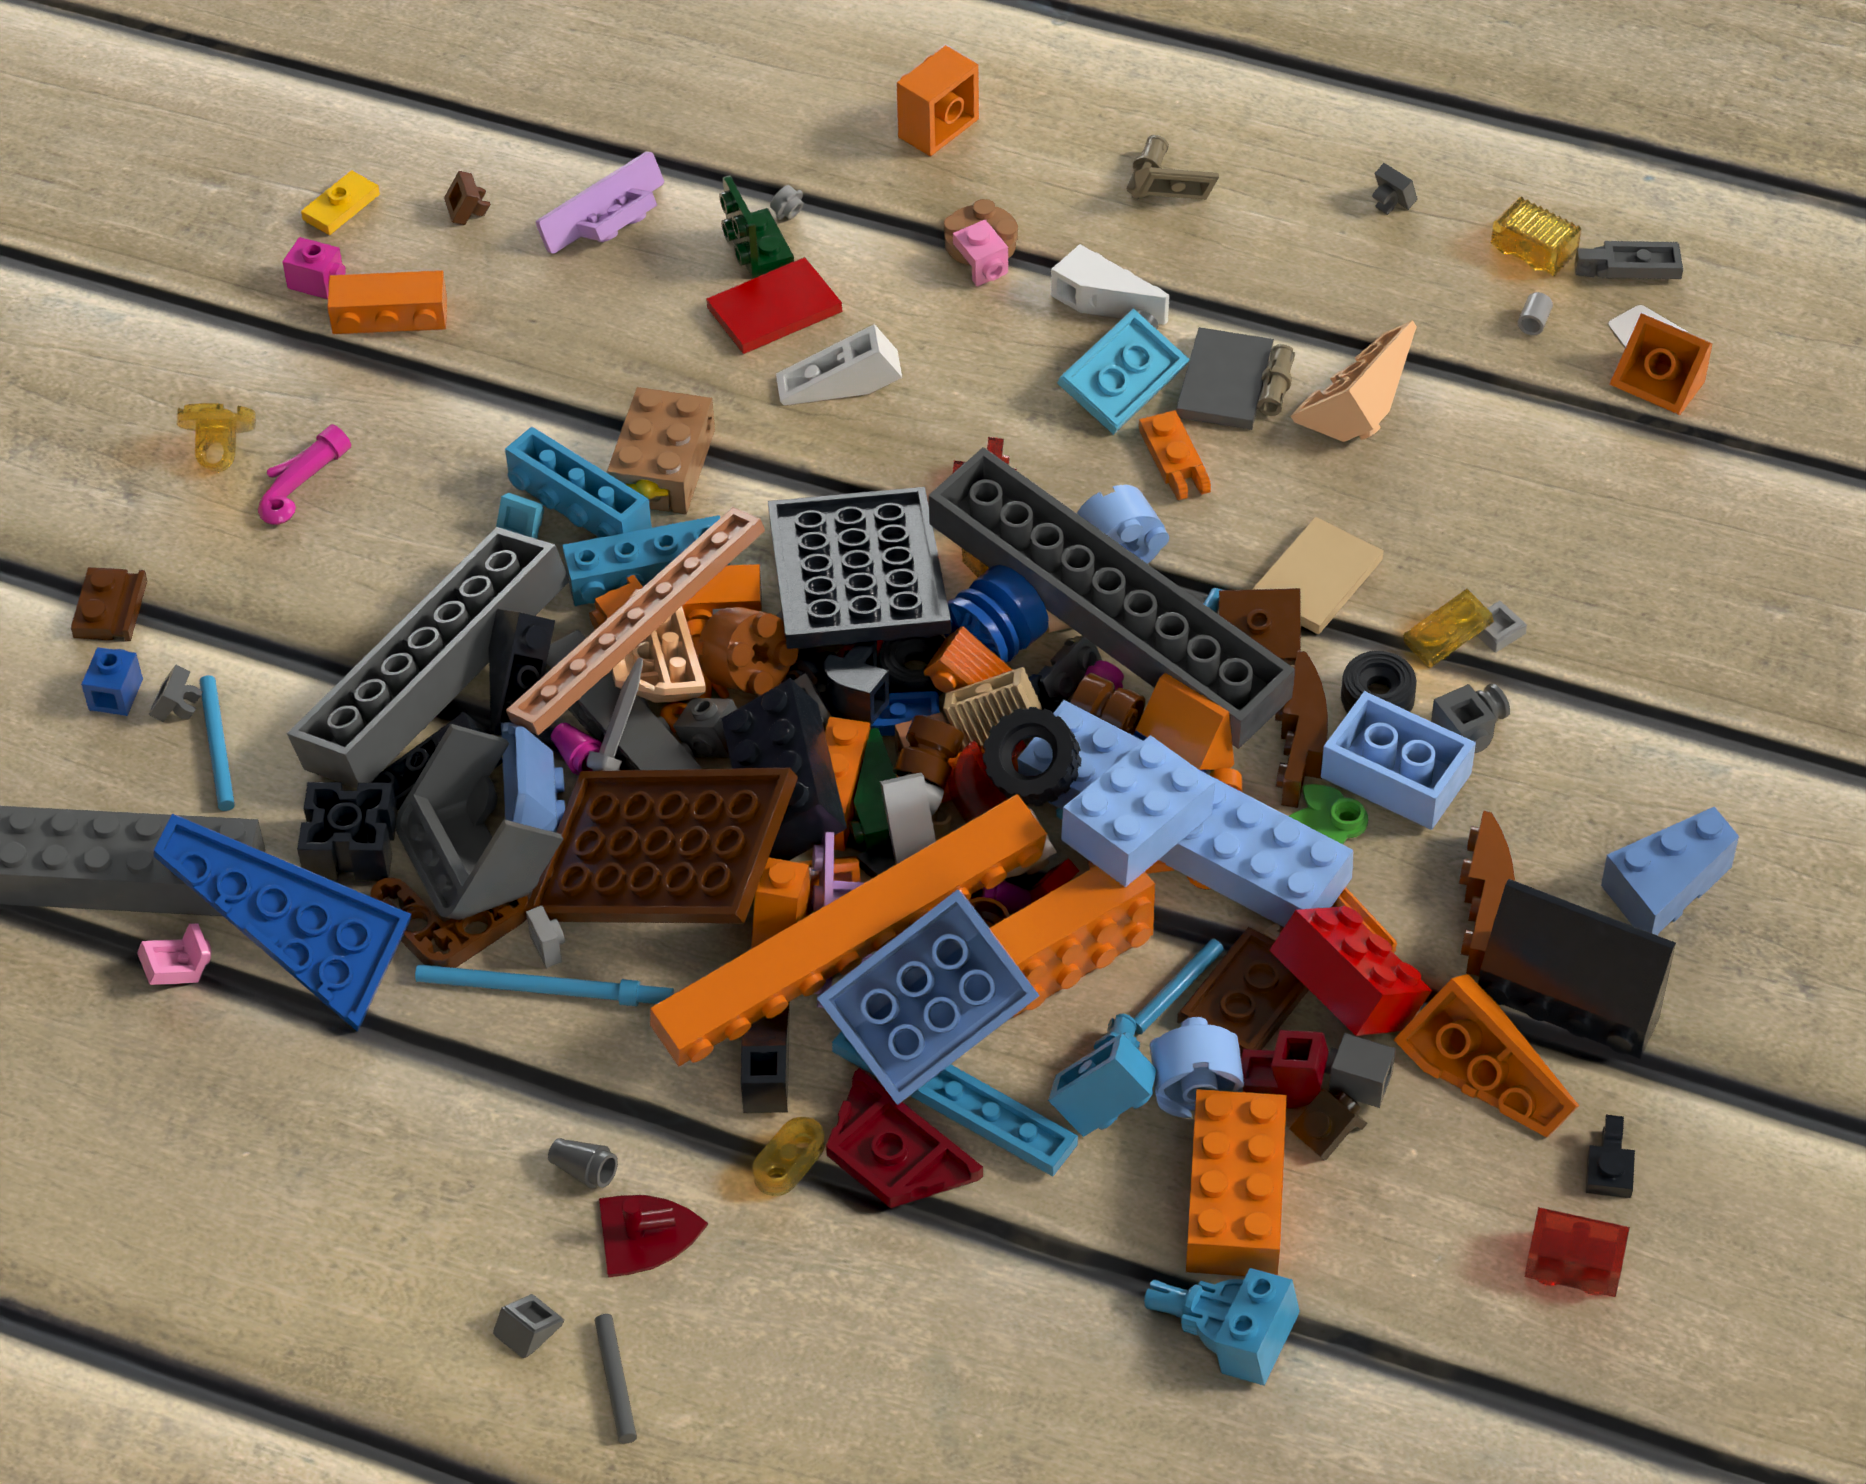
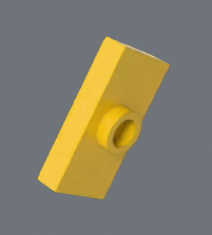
M351 170L302 209V219L330 236L380 195L379 186Z

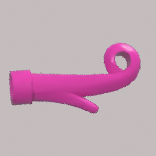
M330 424L317 435V441L286 462L267 470L268 477H279L259 502L258 513L264 522L271 525H279L289 521L295 513L296 506L292 500L286 497L331 460H338L351 448L349 438L339 427Z

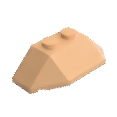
M641 589L635 590L633 594L629 597V599L632 598ZM682 606L611 670L615 687L622 689L636 660L642 658L643 666L636 695L655 703H672L699 698L706 690Z

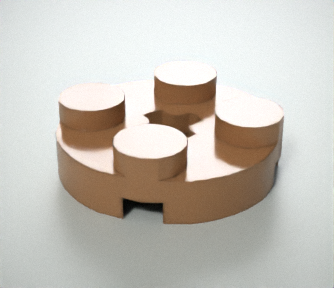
M988 199L977 200L973 205L963 207L945 219V249L956 261L970 265L954 246L953 233L986 220L1008 246V258H1010L1015 252L1018 240V224L1016 220L1004 209L995 207L993 201Z

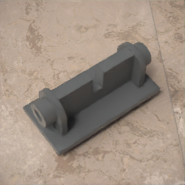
M1082 635L1068 638L1064 642V646L1050 660L1052 667L1045 665L1038 673V675H1042L1040 683L1043 687L1044 697L1068 700L1083 680L1087 668L1094 666L1096 661L1102 660L1097 646Z

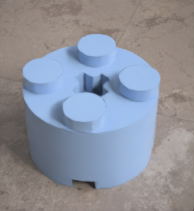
M1113 486L1112 488L1115 492L1104 497L1099 492L1081 506L1077 512L1078 515L1147 564L1155 558L1161 548L1169 541V535L1163 523L1142 492L1134 486Z
M1192 1017L1184 1020L1181 1023V1027L1168 1031L1150 1042L1151 1064L1157 1069L1154 1080L1157 1103L1166 1113L1182 1118H1192L1191 1110H1195L1196 1089L1243 1092V1070L1238 1037L1235 1033L1219 1026L1208 1025L1207 1020L1204 1018Z

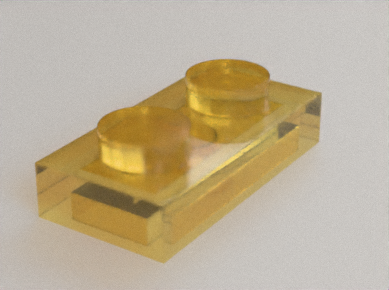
M1465 589L1403 634L1404 643L1430 669L1494 623L1493 615L1468 589Z

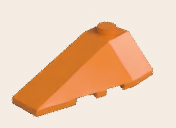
M1469 974L1451 978L1393 1039L1425 1073L1460 1088L1461 1092L1472 1098L1477 1097L1499 1109L1500 1113L1546 1138L1579 1107L1578 1103L1500 1006Z

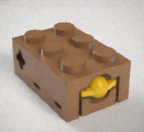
M637 387L607 473L648 498L650 509L670 512V509H673V513L687 515L715 432L713 399L711 397Z

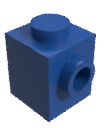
M97 647L81 684L88 710L128 716L143 681L138 657L135 652Z

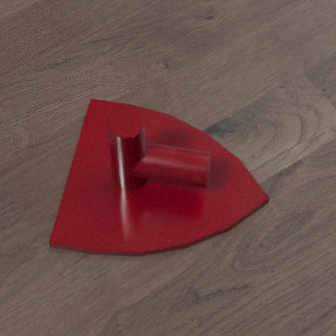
M620 1195L599 1198L608 1278L651 1270L675 1259L696 1241L708 1226V1222L689 1208L664 1198L648 1195Z

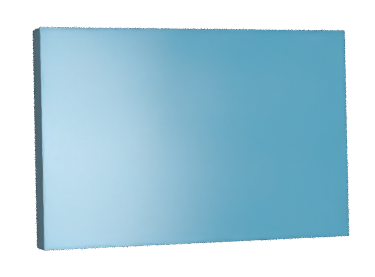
M1133 308L1060 376L1057 384L1114 435L1186 367L1190 359Z

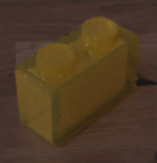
M1521 196L1493 222L1491 244L1496 246L1501 253L1512 254L1527 262L1534 270H1543L1552 276H1556L1557 272H1560L1561 268H1564L1565 264H1568L1574 255L1576 256L1582 229L1579 225L1575 226L1573 222L1569 223L1567 219H1562L1560 215L1556 216L1554 212L1550 213L1548 209L1543 210L1541 206L1537 207L1535 202L1530 203L1529 199L1524 200Z

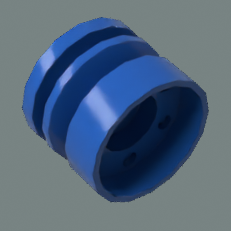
M1003 565L990 567L973 581L969 589L960 591L955 598L947 602L951 618V634L961 626H964L1005 663L1013 660L1019 650L1029 647L1048 629L1049 617L1037 591L1022 575L1012 568Z

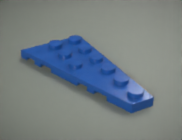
M172 814L154 848V857L358 1032L411 920V914Z

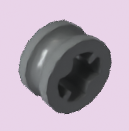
M1489 684L1484 688V691H1476L1478 696L1495 715L1496 722L1498 718L1504 719L1510 715L1508 699L1497 685Z

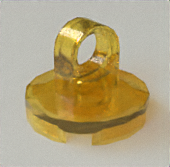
M217 403L184 405V409H177L176 425L186 430L195 431V456L198 463L211 471L221 472L228 469L234 462L236 433L249 432L255 429L256 412L246 407L237 406V413H232L231 410L224 409V404ZM221 443L224 450L223 457L217 463H209L206 455L207 450L211 445Z

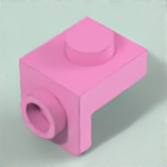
M986 220L953 233V244L972 266V281L976 286L994 281L1008 273V246Z
M194 923L188 924L183 939L142 941L137 954L149 985L198 983L205 965L210 962L211 946L209 941L204 939L199 924Z

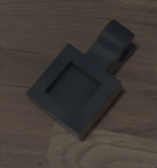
M1606 1114L1605 1126H1603L1602 1146H1589L1586 1193L1631 1198L1635 1150L1621 1149L1624 1116Z

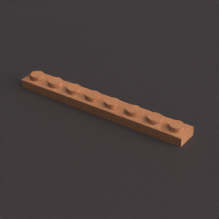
M732 507L507 708L506 712L511 722L523 726L536 735L541 734L713 577L720 573L744 549L749 547L765 531L761 519Z

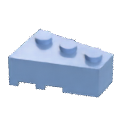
M1714 806L1607 854L1601 886L1632 926L1658 936L1671 921L1675 922L1682 916L1683 910L1696 897L1700 898L1732 868L1739 836Z

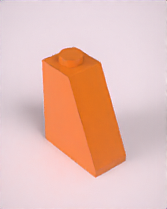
M768 858L755 893L751 949L812 914L808 864Z

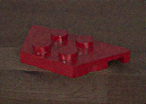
M858 1068L854 1072L849 1095L846 1101L843 1100L838 1113L837 1126L832 1129L826 1144V1156L890 1208L977 1182L984 1177L982 1165L903 1102L897 1105L886 1089L863 1070Z

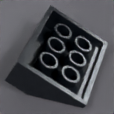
M1508 879L1480 968L1478 985L1498 1005H1505L1527 1014L1534 1020L1545 1021L1566 1029L1575 1036L1586 1037L1607 1045L1618 1053H1627L1641 1059L1660 1018L1676 942Z

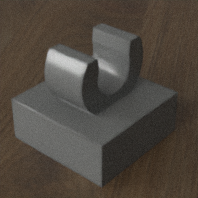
M1383 163L1374 173L1378 188L1372 197L1378 201L1375 206L1380 211L1388 215L1397 203L1409 210L1418 200L1413 181L1389 165Z
M178 665L173 667L160 686L150 710V716L164 722L173 710L174 714L184 720L190 719L196 708L188 705L184 699L196 703L202 695V691L196 686L185 685L190 671Z

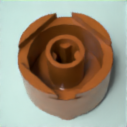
M742 607L725 608L717 611L706 622L699 640L704 642L703 655H699V663L705 676L716 685L750 694L762 695L778 686L784 680L790 666L796 662L798 657V648L787 649L783 620L771 613Z

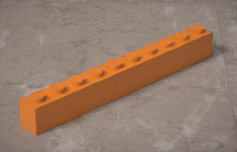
M1016 794L650 1008V1026L678 1067L688 1061L692 1063L698 1062L707 1057L713 1051L714 1046L728 1038L732 1041L743 1036L751 1028V1024L766 1016L769 1019L777 1016L787 1008L788 1002L801 994L807 997L816 993L824 986L825 980L839 972L841 975L850 973L861 964L864 957L881 949L957 889L969 901L971 894L983 887L986 889L994 888L1013 869L1019 866L1027 868L1033 865L1043 855L1047 833L1019 795Z

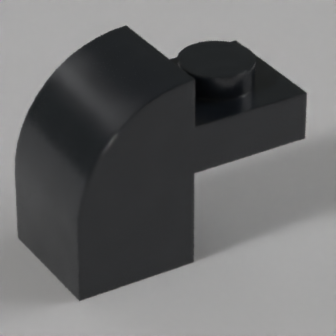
M877 641L857 642L851 650L845 652L843 658L829 654L825 660L826 703L830 710L844 719L869 722L870 726L889 705V673L886 669L878 668Z

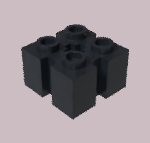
M307 782L303 808L306 822H301L297 847L301 868L332 881H338L340 872H353L355 881H380L384 878H389L392 861L390 841L395 839L398 815L392 783L358 782L357 791H343L341 782Z

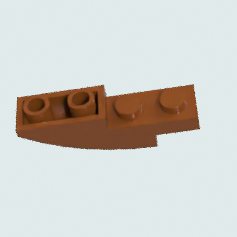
M1483 811L1480 827L1471 826L1467 851L1474 852L1472 860H1463L1459 884L1467 885L1464 902L1471 904L1468 921L1476 922L1474 931L1465 930L1461 955L1469 956L1466 973L1479 976L1505 884L1508 879L1515 881L1513 862L1508 844L1494 815L1488 811Z

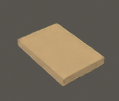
M1315 517L1253 589L1300 588L1301 626L1319 635L1383 560L1384 550Z

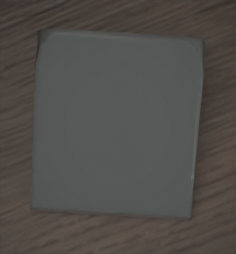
M530 1294L501 1307L493 1334L521 1358H526L535 1352L563 1325L564 1319L535 1295Z

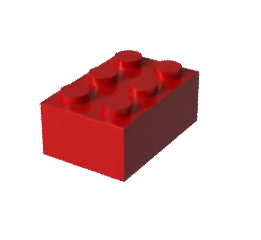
M1342 906L1295 910L1269 951L1355 1036L1402 1031L1413 1020L1432 992L1421 980L1420 972L1410 964L1402 962L1391 951V944L1383 937L1373 934L1362 923V916L1352 908Z

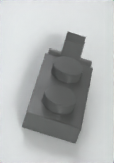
M1604 241L1603 246L1595 247L1594 249L1577 248L1574 262L1575 274L1587 277H1595L1597 275L1600 278L1682 279L1683 274L1681 251L1678 242Z

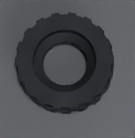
M1029 707V709L1024 710L1019 708L1013 710V713L1007 716L1005 714L999 719L1000 722L996 726L993 725L990 729V735L988 739H985L983 746L985 754H982L983 763L987 767L985 769L986 773L998 790L1008 799L1018 794L1026 806L1028 804L1042 806L1043 803L1049 801L1052 803L1058 800L1061 794H1066L1071 789L1070 785L1072 782H1076L1079 775L1078 768L1079 766L1081 767L1082 759L1079 756V751H1081L1079 743L1065 721L1059 716L1056 717L1052 711L1045 708L1044 710H1039L1037 707ZM1030 737L1042 738L1052 748V761L1049 767L1043 773L1036 776H1024L1018 773L1012 764V754L1015 747L1022 740Z

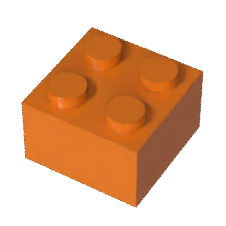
M945 45L935 54L928 56L923 63L910 73L903 75L897 82L898 137L931 157L979 120L978 64Z

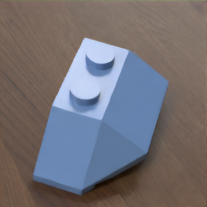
M510 722L501 723L502 738L507 739L509 742L508 747L503 753L505 820L556 833L566 809L565 800H558L557 793L565 792L563 767L555 768L553 751L526 728Z

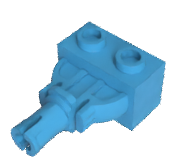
M1123 1013L1116 1015L1115 1019L1112 1018L1108 1024L1107 1035L1095 1042V1050L1055 1075L1048 1101L1083 1137L1097 1128L1100 1130L1106 1129L1121 1113L1131 1107L1137 1109L1143 1106L1153 1094L1152 1088L1157 1069L1139 1051L1140 1042L1133 1036L1137 1025L1134 1018L1130 1015Z
M1249 1268L1245 1279H1230L1217 1284L1200 1281L1198 1285L1195 1284L1189 1290L1153 1280L1150 1283L1151 1289H1147L1144 1300L1146 1309L1161 1311L1182 1318L1183 1331L1198 1335L1203 1344L1217 1354L1222 1374L1265 1386L1300 1313L1292 1279Z

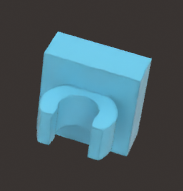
M507 493L501 496L496 527L538 539L539 527L542 525L544 514L543 504Z

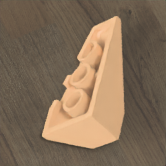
M1413 320L1383 333L1355 357L1357 362L1331 377L1330 379L1333 384L1326 388L1323 393L1320 390L1312 393L1291 415L1294 423L1342 442L1357 436L1363 440L1375 434L1381 428L1379 425L1380 421L1390 411L1417 327Z

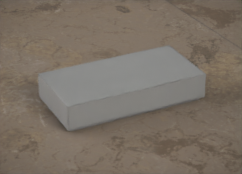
M922 773L880 781L896 864L936 842L925 779Z

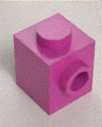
M302 237L297 239L282 261L288 289L328 299L330 275H345L346 273L345 265L342 264L339 247Z

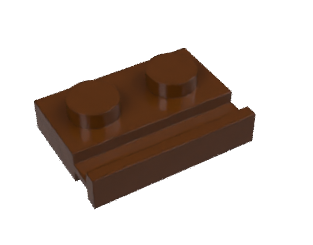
M88 567L71 624L73 638L113 640L114 637H124L125 641H131L148 581L145 570H139L138 574L128 573L127 569Z

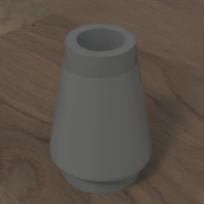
M557 1138L552 1143L548 1153L550 1163L556 1165L591 1189L597 1186L601 1188L608 1186L613 1180L618 1167L617 1156L611 1153L609 1147L605 1145Z

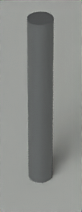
M601 1314L594 1321L618 1441L622 1444L632 1443L637 1439L613 1317L610 1314Z

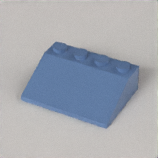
M957 889L818 996L817 999L896 1104L899 1105L1040 995L968 899Z

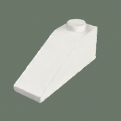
M873 324L776 373L780 402L785 406L870 394L902 378L897 349L878 327Z

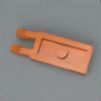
M1176 410L1139 419V432L1165 484L1169 483L1177 500L1188 498V486L1185 479L1191 477L1201 495L1210 493L1211 481Z

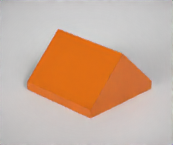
M1641 313L1609 385L1681 415L1705 383L1713 343Z
M1164 673L1154 688L1136 731L1146 737L1151 735L1199 770L1231 768L1234 765L1229 711L1167 673Z

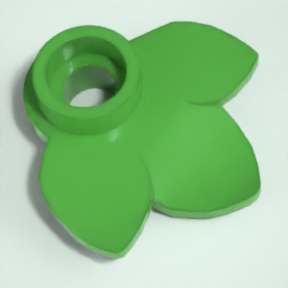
M1304 785L1303 795L1307 808L1289 815V817L1341 844H1344L1347 838L1361 835L1368 826L1367 811L1359 801L1352 798H1344L1338 789L1325 785Z

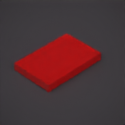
M805 257L706 298L707 309L743 354L843 312L841 300Z

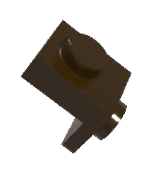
M1323 1088L1289 1130L1321 1158L1327 1160L1354 1126L1363 1130L1368 1123L1357 1114L1362 1107L1344 1091L1341 1090L1336 1096Z

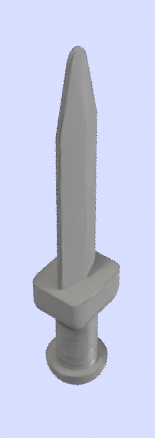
M642 658L636 660L622 686L599 753L589 752L587 766L593 771H619L622 761L615 759L614 756L638 692L643 666Z

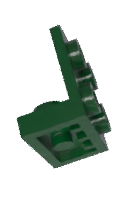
M723 177L724 192L719 193L722 210L726 214V219L721 221V226L727 242L733 241L734 251L739 265H745L753 279L794 262V255L769 209L765 208L750 213L732 177Z

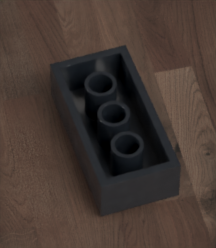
M791 678L721 718L732 769L791 768L798 777L770 852V858L790 861L812 849L814 845H819L825 832H834L835 836L847 829L818 703Z

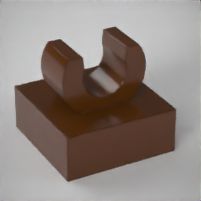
M458 171L444 196L453 223L466 225L471 214L485 216L491 205L490 202L482 200L486 190L476 186L472 173Z

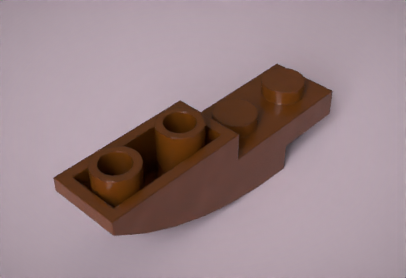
M1299 650L1295 665L1291 666L1295 669L1292 698L1275 714V721L1282 722L1281 739H1286L1284 755L1289 756L1288 763L1280 762L1276 787L1283 788L1281 805L1294 808L1299 806L1305 777L1322 779L1323 748L1328 736V712L1322 682L1307 652Z

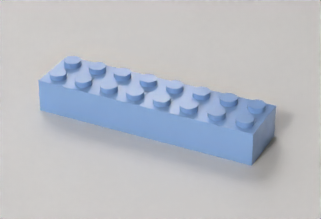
M1063 700L1053 714L1056 717H1061L1075 735V739L1081 749L1079 756L1082 761L1081 767L1079 766L1078 768L1079 775L1076 782L1073 781L1070 785L1071 789L1066 794H1061L1058 800L1051 803L1062 810L1067 803L1143 742L1141 739ZM1039 737L1033 738L1017 758L1018 773L1024 776H1036L1043 773L1049 767L1052 761V748L1046 740ZM1206 774L1215 781L1212 815L1159 860L1282 927H1285L1295 910L1330 908L1352 879L1353 850Z

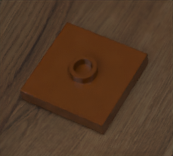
M1300 588L1219 590V615L1287 664L1295 665L1298 650L1301 651Z

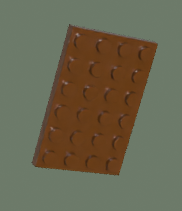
M791 768L581 771L556 833L561 834L563 841L541 874L537 886L533 889L524 911L525 915L527 916L526 911L543 906L549 920L557 919L558 922L744 924L796 785L797 775Z

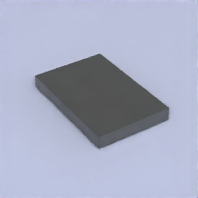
M1199 327L1176 408L1179 418L1252 430L1258 409V400L1263 388L1261 377L1263 371L1269 365L1274 339Z

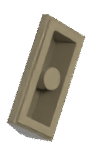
M1145 168L1137 170L1134 177L1137 194L1206 200L1219 179V174L1201 171Z

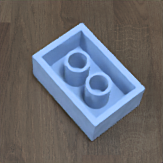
M1364 691L1324 745L1321 778L1432 830L1471 775L1476 742Z
M1150 735L1063 807L1061 840L1124 887H1127L1212 815L1215 781Z

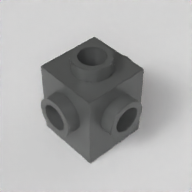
M692 698L673 727L681 742H685L690 747L695 757L730 758L721 718L736 710L737 707L732 699Z

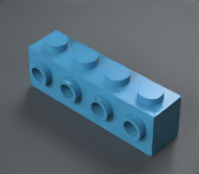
M531 426L505 448L508 478L512 485L518 490H525L539 499L545 507L560 512L575 526L585 528L598 538L652 528L648 498Z
M720 515L562 545L565 569L570 580L569 586L574 606L595 603V598L604 595L608 591L627 585V577L635 575L644 587L720 519Z

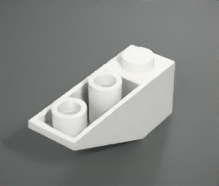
M1081 244L1051 269V296L1080 313L1123 319L1134 308L1135 310L1150 313L1157 320L1158 324L1165 325L1168 322L1169 294Z

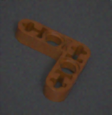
M384 878L378 881L370 892L372 898L396 908L397 906L390 899H383L387 896L391 899L398 898L401 910L410 913L411 920L419 918L427 922V925L422 930L413 932L406 929L401 942L424 965L457 968L527 920L524 911L529 902L528 895L508 902L512 906L518 904L515 908L509 905L504 907L500 905L462 920L449 919L443 922L405 882L398 878ZM473 922H483L487 925L486 930L480 934L472 935L464 931L465 927ZM434 938L435 944L440 950H449V952L446 954L440 951L434 953L431 940Z

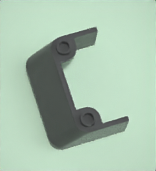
M450 724L400 807L396 819V832L439 915L462 920L527 896L537 886L541 874L563 841V837L559 833L504 819L494 836H491L484 822L489 814L495 810L498 796L489 776L508 747L509 742L505 738Z

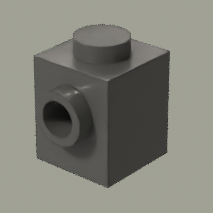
M1344 1033L1339 1049L1331 1048L1328 1054L1325 1073L1330 1075L1329 1092L1338 1095L1342 1090L1355 1101L1380 1108L1393 1074L1396 1048Z

